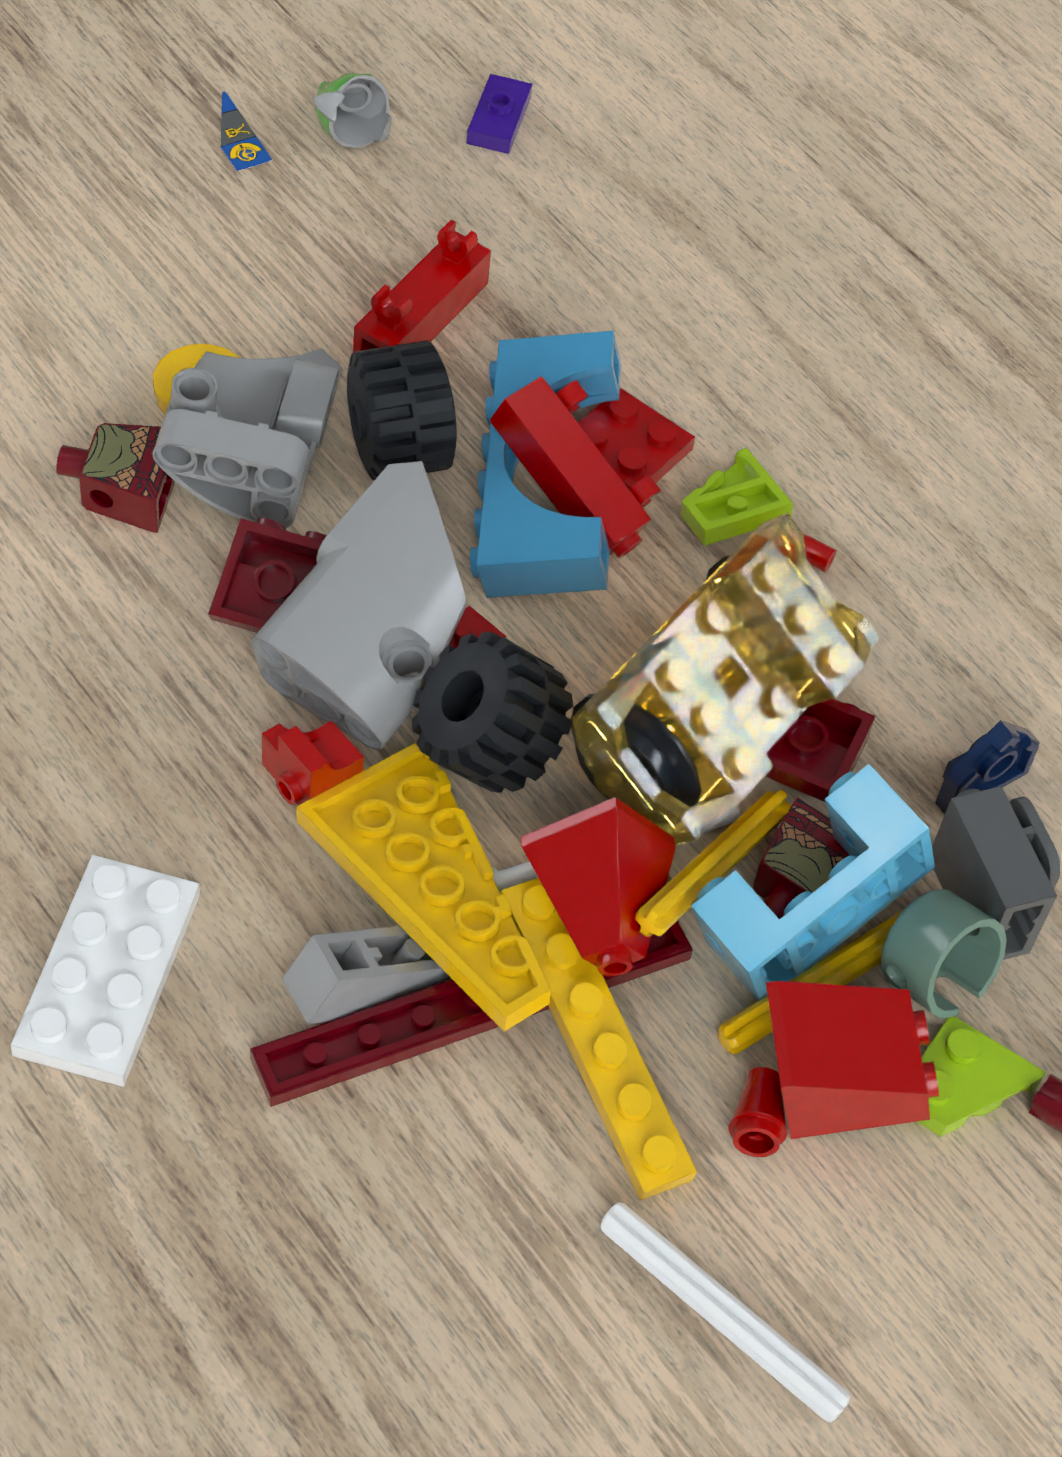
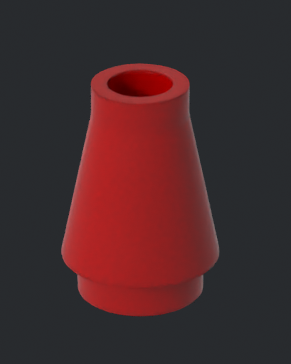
M757 1067L748 1072L746 1085L728 1127L735 1148L748 1156L767 1157L773 1155L787 1137L779 1073L767 1067Z

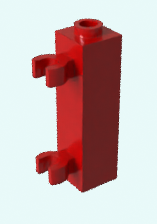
M450 220L438 232V244L392 290L385 284L371 298L372 309L354 326L353 353L425 340L431 342L488 284L491 250L478 243L476 232L471 230L464 236L455 231L456 222Z
M541 376L505 398L489 421L560 514L602 518L610 549L609 555L615 553L618 558H621L643 541L638 534L651 521V518L643 508L652 501L650 498L658 494L661 489L650 475L645 476L628 489L571 415L579 409L578 403L589 396L579 382L575 380L555 394Z

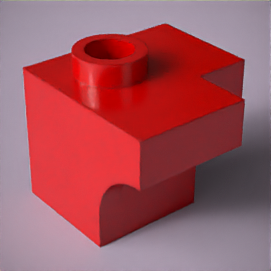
M332 721L309 732H302L297 726L287 729L279 723L262 733V765L275 779L281 796L290 805L297 804L299 806L363 771L364 756Z

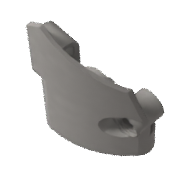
M323 349L297 356L267 359L236 358L206 351L194 368L178 372L172 380L171 399L152 453L153 459L175 482L207 504L239 519L242 518L256 522L257 518L263 517L275 520L288 528L295 520L315 447L319 448L321 445L342 368Z
M422 461L388 464L325 537L318 550L317 564L251 639L259 671L273 689L326 722L332 721L341 731L376 750L384 747L411 714V709H418L413 706L416 692L422 691L425 686L426 680L423 679V676L429 666L435 668L440 662L439 654L448 647L467 606V599L448 536ZM408 673H419L417 676L411 678L403 677L405 674Z

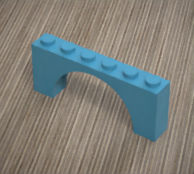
M614 330L499 340L497 361H491L489 366L490 382L494 394L486 398V417L490 426V433H483L482 452L486 462V470H480L478 473V488L483 503L482 508H476L474 512L475 533L479 542L478 547H472L470 551L472 575L474 578L481 579L486 598L607 590L610 549L602 518L560 514L545 509L525 497L513 484L519 459L489 420L505 398L541 376L555 394L569 383L577 380L589 395L578 403L579 409L597 403L619 400L621 360Z

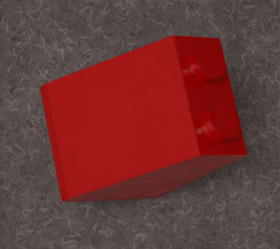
M790 981L766 982L780 1085L791 1139L930 1120L928 1098L939 1097L934 1062L922 1063L919 1046L930 1044L924 1010L913 1011L909 990Z

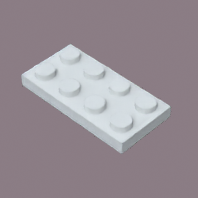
M92 855L10 1045L12 1056L124 1087L199 899L200 883Z

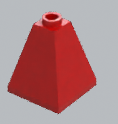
M614 797L520 837L522 849L583 959L598 967V972L602 975L618 976L629 972L633 967V962L646 958L651 936L646 937L640 932L641 925L635 920L636 912L667 883L676 850L675 838Z

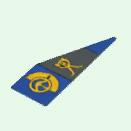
M225 91L222 92L221 149L235 170L241 171L272 161V158Z

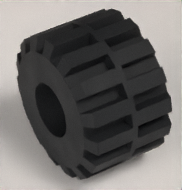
M425 340L356 351L351 354L347 373L349 416L358 454L371 479L375 480L388 464L422 461L426 473L451 468L457 442L456 413L449 378L434 345L430 341Z
M482 632L480 637L472 633L461 637L458 648L455 649L449 645L439 654L440 662L435 668L429 666L423 676V679L426 680L425 686L422 691L416 692L413 706L417 707L419 711L412 718V731L420 735L416 744L423 754L430 757L429 760L491 792L502 793L504 788L511 792L523 789L526 778L529 777L534 781L538 780L546 773L544 764L549 758L556 761L563 749L558 744L562 735L569 734L572 720L566 717V712L573 707L572 694L564 689L568 682L563 674L555 670L552 665L505 637H500L492 632Z

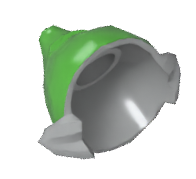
M346 73L331 82L324 81L320 84L317 96L313 97L315 111L321 127L343 147L364 148L375 141L383 142L388 139L392 116L389 115L388 93L384 85L371 74Z

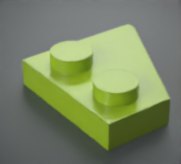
M748 448L741 449L735 454V464L727 471L723 472L719 469L707 478V482L703 487L692 491L681 503V517L704 546L792 519L793 502Z
M948 1017L921 1057L922 1063L934 1062L939 1097L928 1098L930 1120L918 1121V1123L942 1137L962 1127L968 1118L983 1116L999 1108L1004 1100L1026 1089L1029 1093L1037 1089L1046 1072L959 1018Z

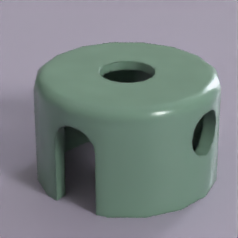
M948 889L931 890L916 898L904 909L891 927L882 948L881 968L885 980L897 989L909 990L911 999L939 1018L955 1017L959 1014V1008L934 991L935 979L939 977L949 978L977 998H980L996 977L1005 956L1007 938L1004 926Z

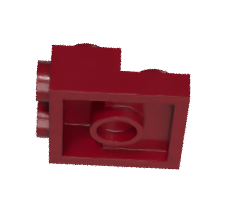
M260 517L257 518L256 522L241 518L208 612L210 619L257 633L317 564L318 550L327 535L307 531L305 536L286 531V527L283 524L272 519Z
M778 675L738 751L735 764L825 802V798L829 796V790L833 784L846 773L853 772L868 741L876 716L861 710L853 704L843 703L812 690L803 683L793 682Z

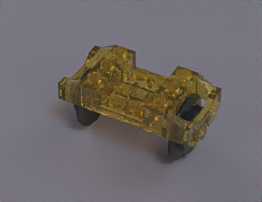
M789 513L763 522L732 555H725L708 570L706 581L595 694H588L573 707L571 731L576 746L575 750L579 764L590 782L607 799L618 798L673 836L676 845L698 840L711 825L746 798L774 767L766 756L768 750L808 706L836 698L865 666L872 646L880 638L865 616L835 599L806 560L804 533ZM720 677H722L723 680H722L721 683L719 684V683L717 682V680H718Z

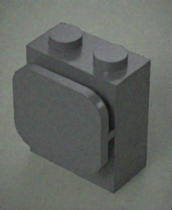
M1002 786L983 791L979 789L963 791L954 798H951L932 846L935 863L933 870L943 889H948L1004 926L1007 941L1003 960L1029 954L1057 898L1054 890L1060 877V861L1057 850L1034 805L1027 797H1019L1009 801Z

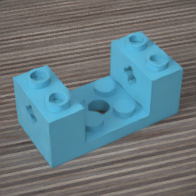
M870 764L866 765L858 773L849 772L840 777L830 788L829 796L825 798L834 838L850 856L841 860L831 870L829 880L813 893L805 891L796 896L784 910L785 916L780 920L736 870L725 879L718 877L706 884L698 893L697 901L691 905L708 945L756 1001L768 995L766 982L790 981L814 966L935 868L929 827Z

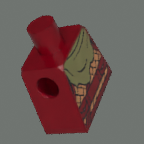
M103 423L97 426L89 450L62 445L57 457V474L79 479L81 504L86 510L154 533L159 531L175 481L153 459L152 453L161 429L160 426Z
M797 797L763 855L752 888L756 894L764 898L763 902L779 920L785 916V908L796 896L805 891H811V893L816 891L829 880L831 870L841 860L850 856L835 840L830 818Z

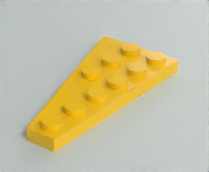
M416 742L297 806V823L504 1032L550 1004L551 988L526 937L520 935L512 919V908L505 894H500L493 880L494 871L464 809H459L451 793V783L445 771L440 770L438 764L429 760L430 757L420 751Z

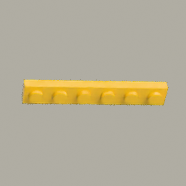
M539 878L501 890V894H505L512 908V919L520 935L526 937L551 988L550 1004L548 1006L640 1201L693 1181L697 1170L602 974L598 972V967L581 957Z

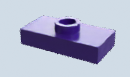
M490 74L468 127L466 144L509 154L530 102L533 84Z

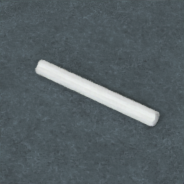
M618 1202L605 1214L600 1225L601 1231L823 1420L831 1423L840 1416L851 1398L845 1388L625 1203Z

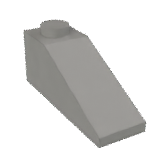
M400 926L313 935L282 980L306 1023L314 1024L344 1017L422 990L451 977Z

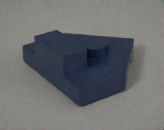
M1000 720L988 733L978 738L971 745L969 751L947 763L942 776L944 781L935 804L945 814L951 798H954L963 791L969 789L983 791L1000 786L1004 787L1028 774L1040 742L1029 729Z

